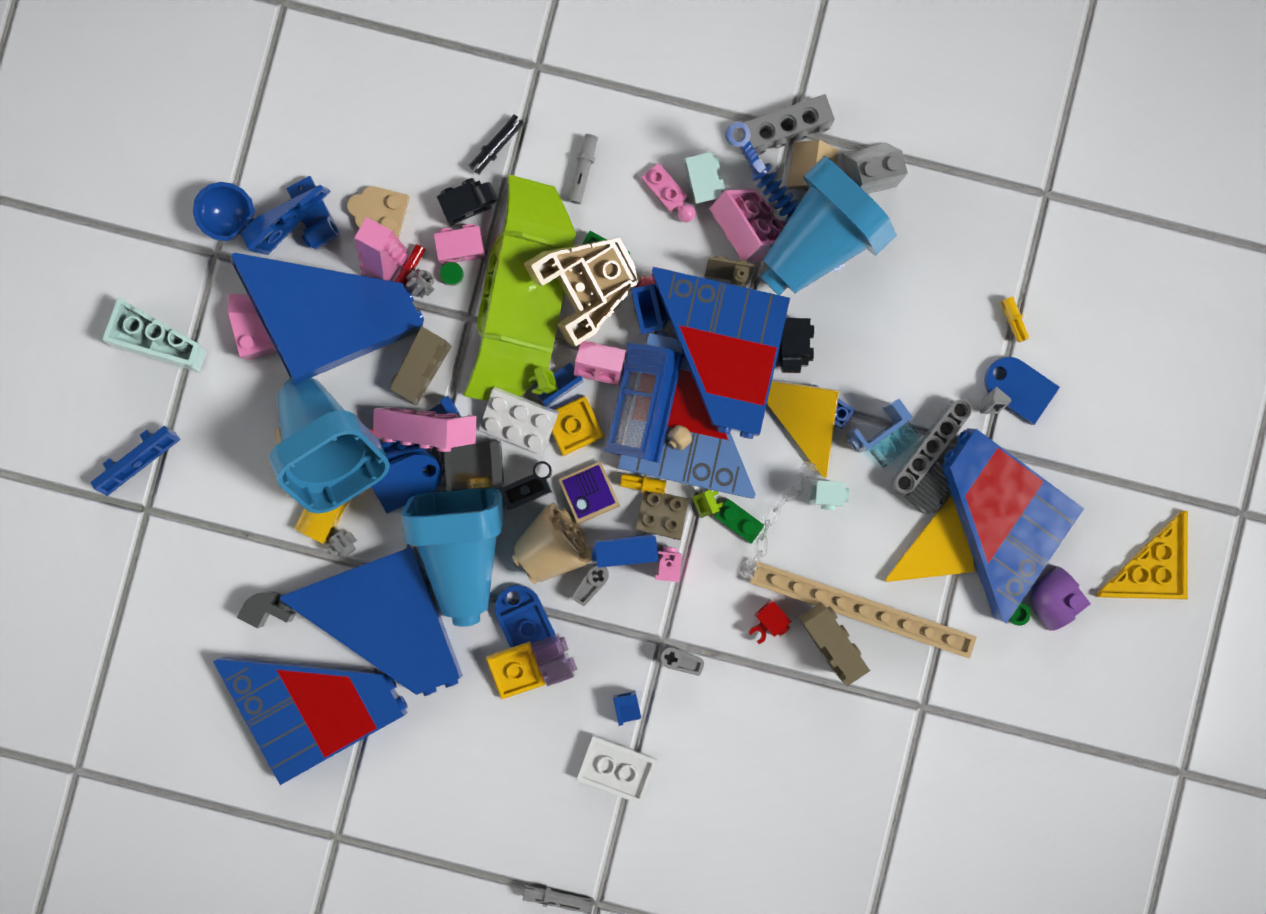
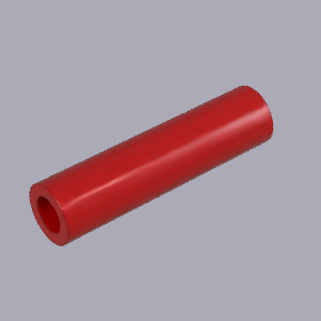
M418 244L415 245L395 282L402 283L404 287L406 286V283L409 281L406 277L417 267L426 251L425 248Z

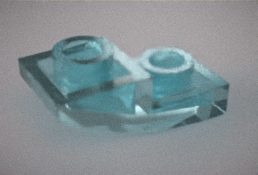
M908 421L874 445L869 451L884 468L902 452L911 447L921 436Z

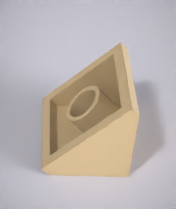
M821 140L794 142L787 187L808 191L809 187L803 176L824 156L837 165L839 149Z

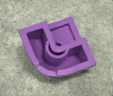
M1056 566L1037 581L1033 586L1034 589L1031 595V606L1049 631H1055L1076 619V615L1091 605L1079 589L1080 585L1059 566Z

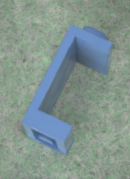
M900 399L890 402L883 407L893 423L869 441L865 440L858 429L846 434L849 438L847 443L854 451L858 450L860 453L869 450L913 418Z

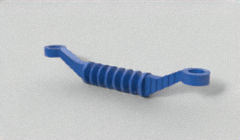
M741 122L730 124L725 131L726 141L730 145L740 147L743 150L742 153L745 155L750 168H752L753 174L751 179L753 181L761 179L757 184L758 188L766 186L763 194L768 195L772 193L768 201L774 202L777 200L773 207L775 209L783 207L779 215H787L784 219L785 223H787L796 210L795 208L799 203L798 200L790 202L793 194L791 192L785 194L788 190L786 185L779 188L782 179L773 180L777 176L775 171L768 174L772 166L769 163L763 164L750 142L748 126ZM737 127L743 132V136L739 141H735L732 135ZM842 264L841 266L837 267V268L834 269L833 271H838V270L842 269V267L844 266V264Z

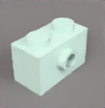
M711 151L687 157L683 160L694 205L718 199L722 192L725 191L723 179H719L717 170L720 169L718 157L713 156Z
M822 480L811 481L809 504L822 505L821 510L835 511V507L844 506V502H848L849 488H846V483Z

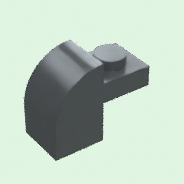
M267 591L257 593L248 598L236 618L255 628H260L264 626L270 614L287 623L293 621L296 612L292 611V608L282 601L277 603L281 595L280 593Z

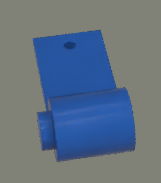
M308 176L286 189L291 199L313 189L316 185L312 177ZM323 200L302 220L306 227L302 238L309 248L312 247L316 250L340 237L339 230Z

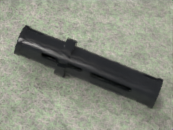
M513 114L501 130L486 146L483 145L481 147V152L468 164L472 170L477 164H480L474 171L476 174L480 175L489 162L497 158V153L524 125L520 119L513 126L518 116Z

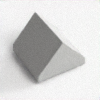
M995 387L982 399L979 410L980 414H998L1011 403V398L998 387Z

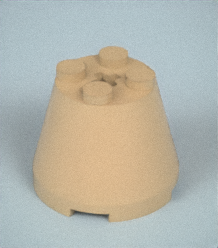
M552 502L542 510L514 544L515 554L512 555L516 565L522 566L525 569L528 579L533 584L583 567L592 561L591 546L587 547L583 536L585 532L577 524L574 517L565 508L559 510L555 502Z

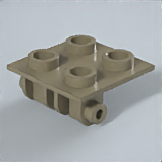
M722 256L709 257L704 276L731 280L732 285L745 287L746 283L750 282L755 264H750L746 260H727Z
M644 491L635 530L681 540L689 499L666 493L662 495Z

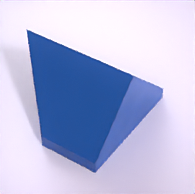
M650 284L631 289L635 314L641 334L663 330L669 318L656 286Z

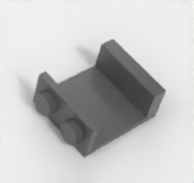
M501 441L475 442V444L453 447L449 452L440 451L441 463H445V472H442V485L446 486L447 491L470 489L469 487L477 486L504 487Z

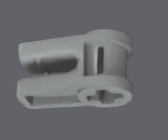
M597 565L591 567L572 595V598L578 604L585 606L607 582L609 578L608 569L606 567L597 568ZM602 570L604 579L594 580L595 574L593 571L598 572Z
M665 646L659 654L661 663L668 669L700 676L704 667L702 658L674 646ZM670 652H673V655L676 657V659H671L670 663H668L666 657L664 656L665 654L669 655Z

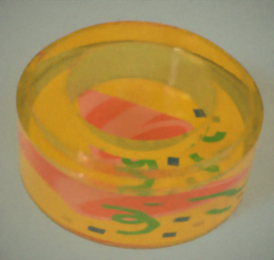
M474 477L466 480L467 488L490 487V478Z

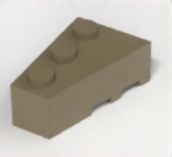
M421 326L409 352L402 361L399 372H396L390 381L392 385L390 390L418 405L452 346L445 339Z
M820 602L798 617V619L832 671L848 687L867 674L870 669L860 655L862 653L858 647L848 639L850 635L842 624L839 626L835 619L838 616L831 606L825 607Z

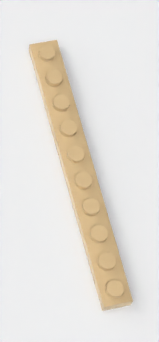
M756 561L749 582L815 606L821 602L825 607L831 606L835 613L969 659L977 638L962 631Z

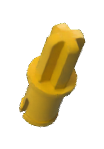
M1013 296L1002 300L1000 304L1008 320L1006 324H1010L1016 341L1023 342L1029 339V335L1022 320L1024 315L1020 314Z
M623 473L620 479V486L641 490V493L647 491L664 495L667 481L647 478V475L641 477Z

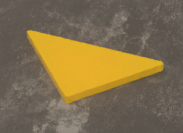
M772 380L767 401L768 406L821 476L827 478L839 390Z
M952 495L945 500L935 516L896 563L893 570L886 576L885 582L975 572L973 556Z
M1180 511L1096 593V597L1187 600L1188 511Z

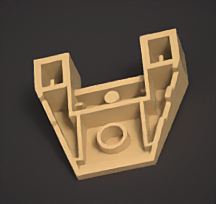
M620 238L544 251L523 263L534 284L543 286L557 277L576 311L558 322L557 325L567 343L574 346L579 345L596 334L600 329L599 326L607 317L611 316L614 308L620 301L625 299L631 289L641 279Z

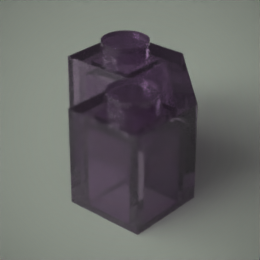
M556 633L531 643L538 667L544 674L547 686L575 676L574 671L577 670L574 657L569 658L568 653L565 652L569 650L565 637L561 638L560 634Z

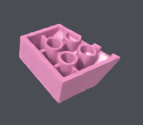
M755 189L725 190L709 208L716 222L719 223L725 232L726 238L737 251L738 257L748 262L762 261L786 225L784 220L780 221L772 214L773 208Z
M229 294L228 314L239 356L250 360L277 353L248 295Z

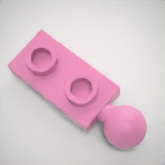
M659 163L641 177L646 186L670 213L677 209L678 218L685 223L691 222L695 218L696 211L694 207L684 204L688 200V196Z

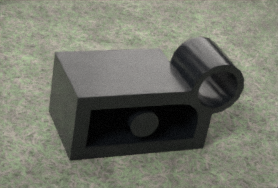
M469 178L463 181L461 186L454 189L453 187L446 188L440 192V195L436 196L450 226L492 208L491 205L497 202L498 198L491 182L481 184L480 180L475 182L474 178Z
M786 318L780 342L779 366H781V373H801V367H807L809 361H813L814 348L810 347V338H814V325H810L811 318Z
M545 461L537 462L533 467L532 475L499 488L508 510L515 509L553 493L547 480L552 475L550 464ZM541 464L549 467V473L545 477H539L536 472L537 467Z

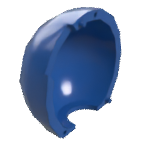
M217 182L209 184L200 190L194 199L193 216L196 225L204 234L219 241L228 242L235 239L245 229V224L253 218L255 213L250 196L244 189L233 183Z

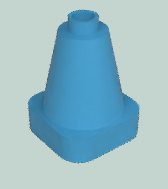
M826 156L803 176L809 190L762 260L768 269L760 277L777 295H781L787 288L796 294L866 249L877 256L897 236L890 218L884 210Z
M310 378L293 385L291 379H288L284 383L277 397L281 442L273 448L269 456V462L277 482L284 491L309 512L325 513L343 505L386 476L390 463L379 440L353 413L345 411L318 380Z
M492 487L427 492L410 497L401 513L405 543L417 546L442 614L446 617H451L453 625L459 627L479 623L480 614L485 612L489 606L496 538L501 533L504 522L503 501L500 490Z

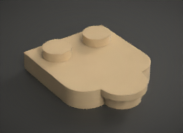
M370 186L362 192V195L352 196L347 203L349 213L355 217L356 225L359 228L365 218L368 217L393 231L399 239L410 196Z

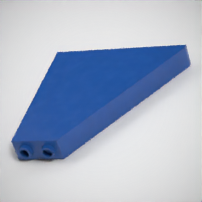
M240 253L231 254V263L293 385L415 334L423 326L424 317L419 309L416 310L414 307L412 293L410 290H406L402 283Z
M415 546L280 596L283 603L415 695L423 693L424 696L437 692L436 687L445 685L446 688L458 684V679L463 676Z

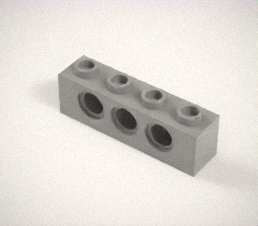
M823 94L743 123L750 130V142L757 155H761L766 152L767 148L773 146L775 149L781 148L788 144L787 141L793 139L801 141L809 137L810 133L816 131L818 134L826 132L832 126L835 118L827 96ZM810 116L813 119V123H805L802 117ZM783 123H788V124H790L791 127H792V130H791V131H785V130H783L782 127H781V124H783ZM738 128L737 131L741 139L743 136V132L740 128ZM768 131L771 137L764 139L760 136L759 132Z

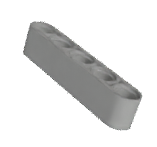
M957 400L945 408L893 476L891 487L894 492L907 494L915 489L970 417L972 407L968 401ZM956 405L963 408V415L961 417L957 416L954 412ZM942 423H946L949 426V433L947 435H944L940 430ZM928 441H932L935 444L936 449L934 453L928 452L926 448ZM915 459L920 460L922 464L919 472L915 471L912 467ZM901 477L906 478L908 481V486L905 490L901 489L898 485Z

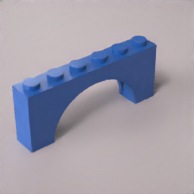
M643 535L598 540L591 547L592 563L597 562V568L658 562L656 536Z

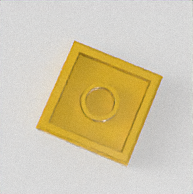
M586 395L555 409L559 414L552 434L563 456L605 438Z
M530 641L486 656L501 700L545 685V680Z

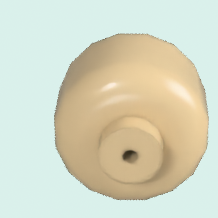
M676 425L667 434L668 445L672 449L684 450L692 442L690 431L684 426Z

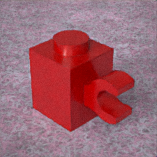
M770 599L754 614L760 623L750 628L748 633L752 635L755 631H759L761 637L756 642L761 644L766 639L767 630L774 637L776 635L782 636L790 629L788 625L792 621Z

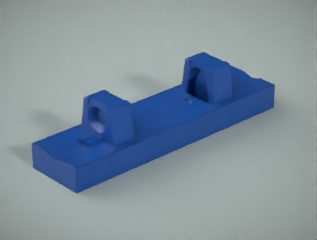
M165 425L154 434L145 430L140 434L143 442L117 462L109 458L103 463L106 471L90 482L93 489L106 496L110 495L181 439L176 432L170 430Z

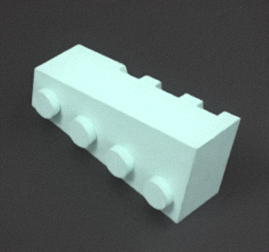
M119 297L102 339L113 348L196 372H200L207 352L195 341L154 319Z

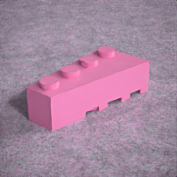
M368 217L365 218L355 236L356 249L359 251L358 260L362 261L360 264V269L363 270L361 276L391 281L398 266H402L405 263L408 250L393 231Z
M395 407L376 408L373 413V434L375 437L382 438L383 442H396L398 440L401 445H414L415 443L419 444V448L437 447V451L449 452L453 447L475 444L476 416L458 417V414L454 413L436 414L434 411H416L415 409Z

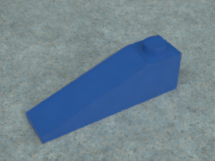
M318 185L249 220L245 224V229L241 232L247 248L252 252L269 255L331 192L330 189Z

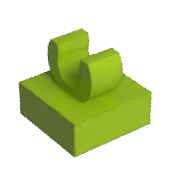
M543 366L534 369L535 376H532L529 382L532 384L538 382V387L533 389L532 393L541 395L545 392L552 395L558 391L553 371Z
M708 490L692 497L700 518L720 511L719 508L723 506V503L717 504L714 498L715 495L719 494L718 491L712 492V490Z

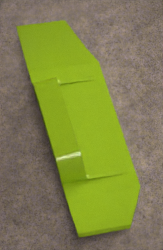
M510 174L507 177L508 203L504 230L496 238L491 249L477 317V330L480 337H482L480 348L470 379L463 393L466 397L489 401L494 387L521 397L533 385L529 382V379L535 376L534 369L540 366L549 368L564 290L557 277L543 286L534 284L523 263L541 252L574 246L576 236L570 217L555 186Z

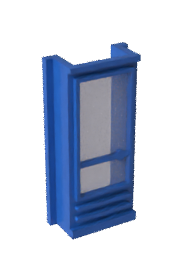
M627 343L628 352L606 448L604 447V451L615 455L621 454L659 463L683 354L663 347Z

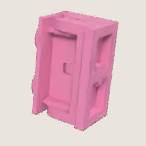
M475 224L463 225L462 229L444 228L440 229L439 233H435L434 239L439 263L444 265L448 262L457 263L485 258L486 253L480 227L475 226Z
M583 341L580 343L577 353L574 376L619 385L626 350Z
M663 546L662 551L657 550L658 554H662L658 562L655 580L679 582L682 553L677 552V548Z

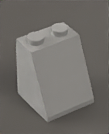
M888 143L842 153L846 174L867 194L895 188L908 174L902 150Z

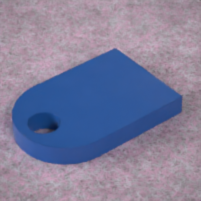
M1005 357L993 362L988 367L984 377L985 388L988 394L995 387H998L1011 398V403L1006 408L1031 425H1035L1060 388L1041 373L1014 357ZM997 367L1004 371V378L1002 380H997L993 375V371Z
M413 451L390 461V468L386 476L371 487L388 514L405 506L410 497L436 490L442 479L441 467L438 460L432 454L424 451ZM426 465H433L435 467L432 473L422 471Z
M514 585L500 593L495 603V614L510 648L530 641L534 652L559 641L541 600L534 590L524 585ZM515 591L520 595V601L517 604H510L508 602L507 595L509 592Z

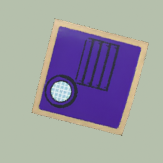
M601 461L558 479L578 525L620 507Z

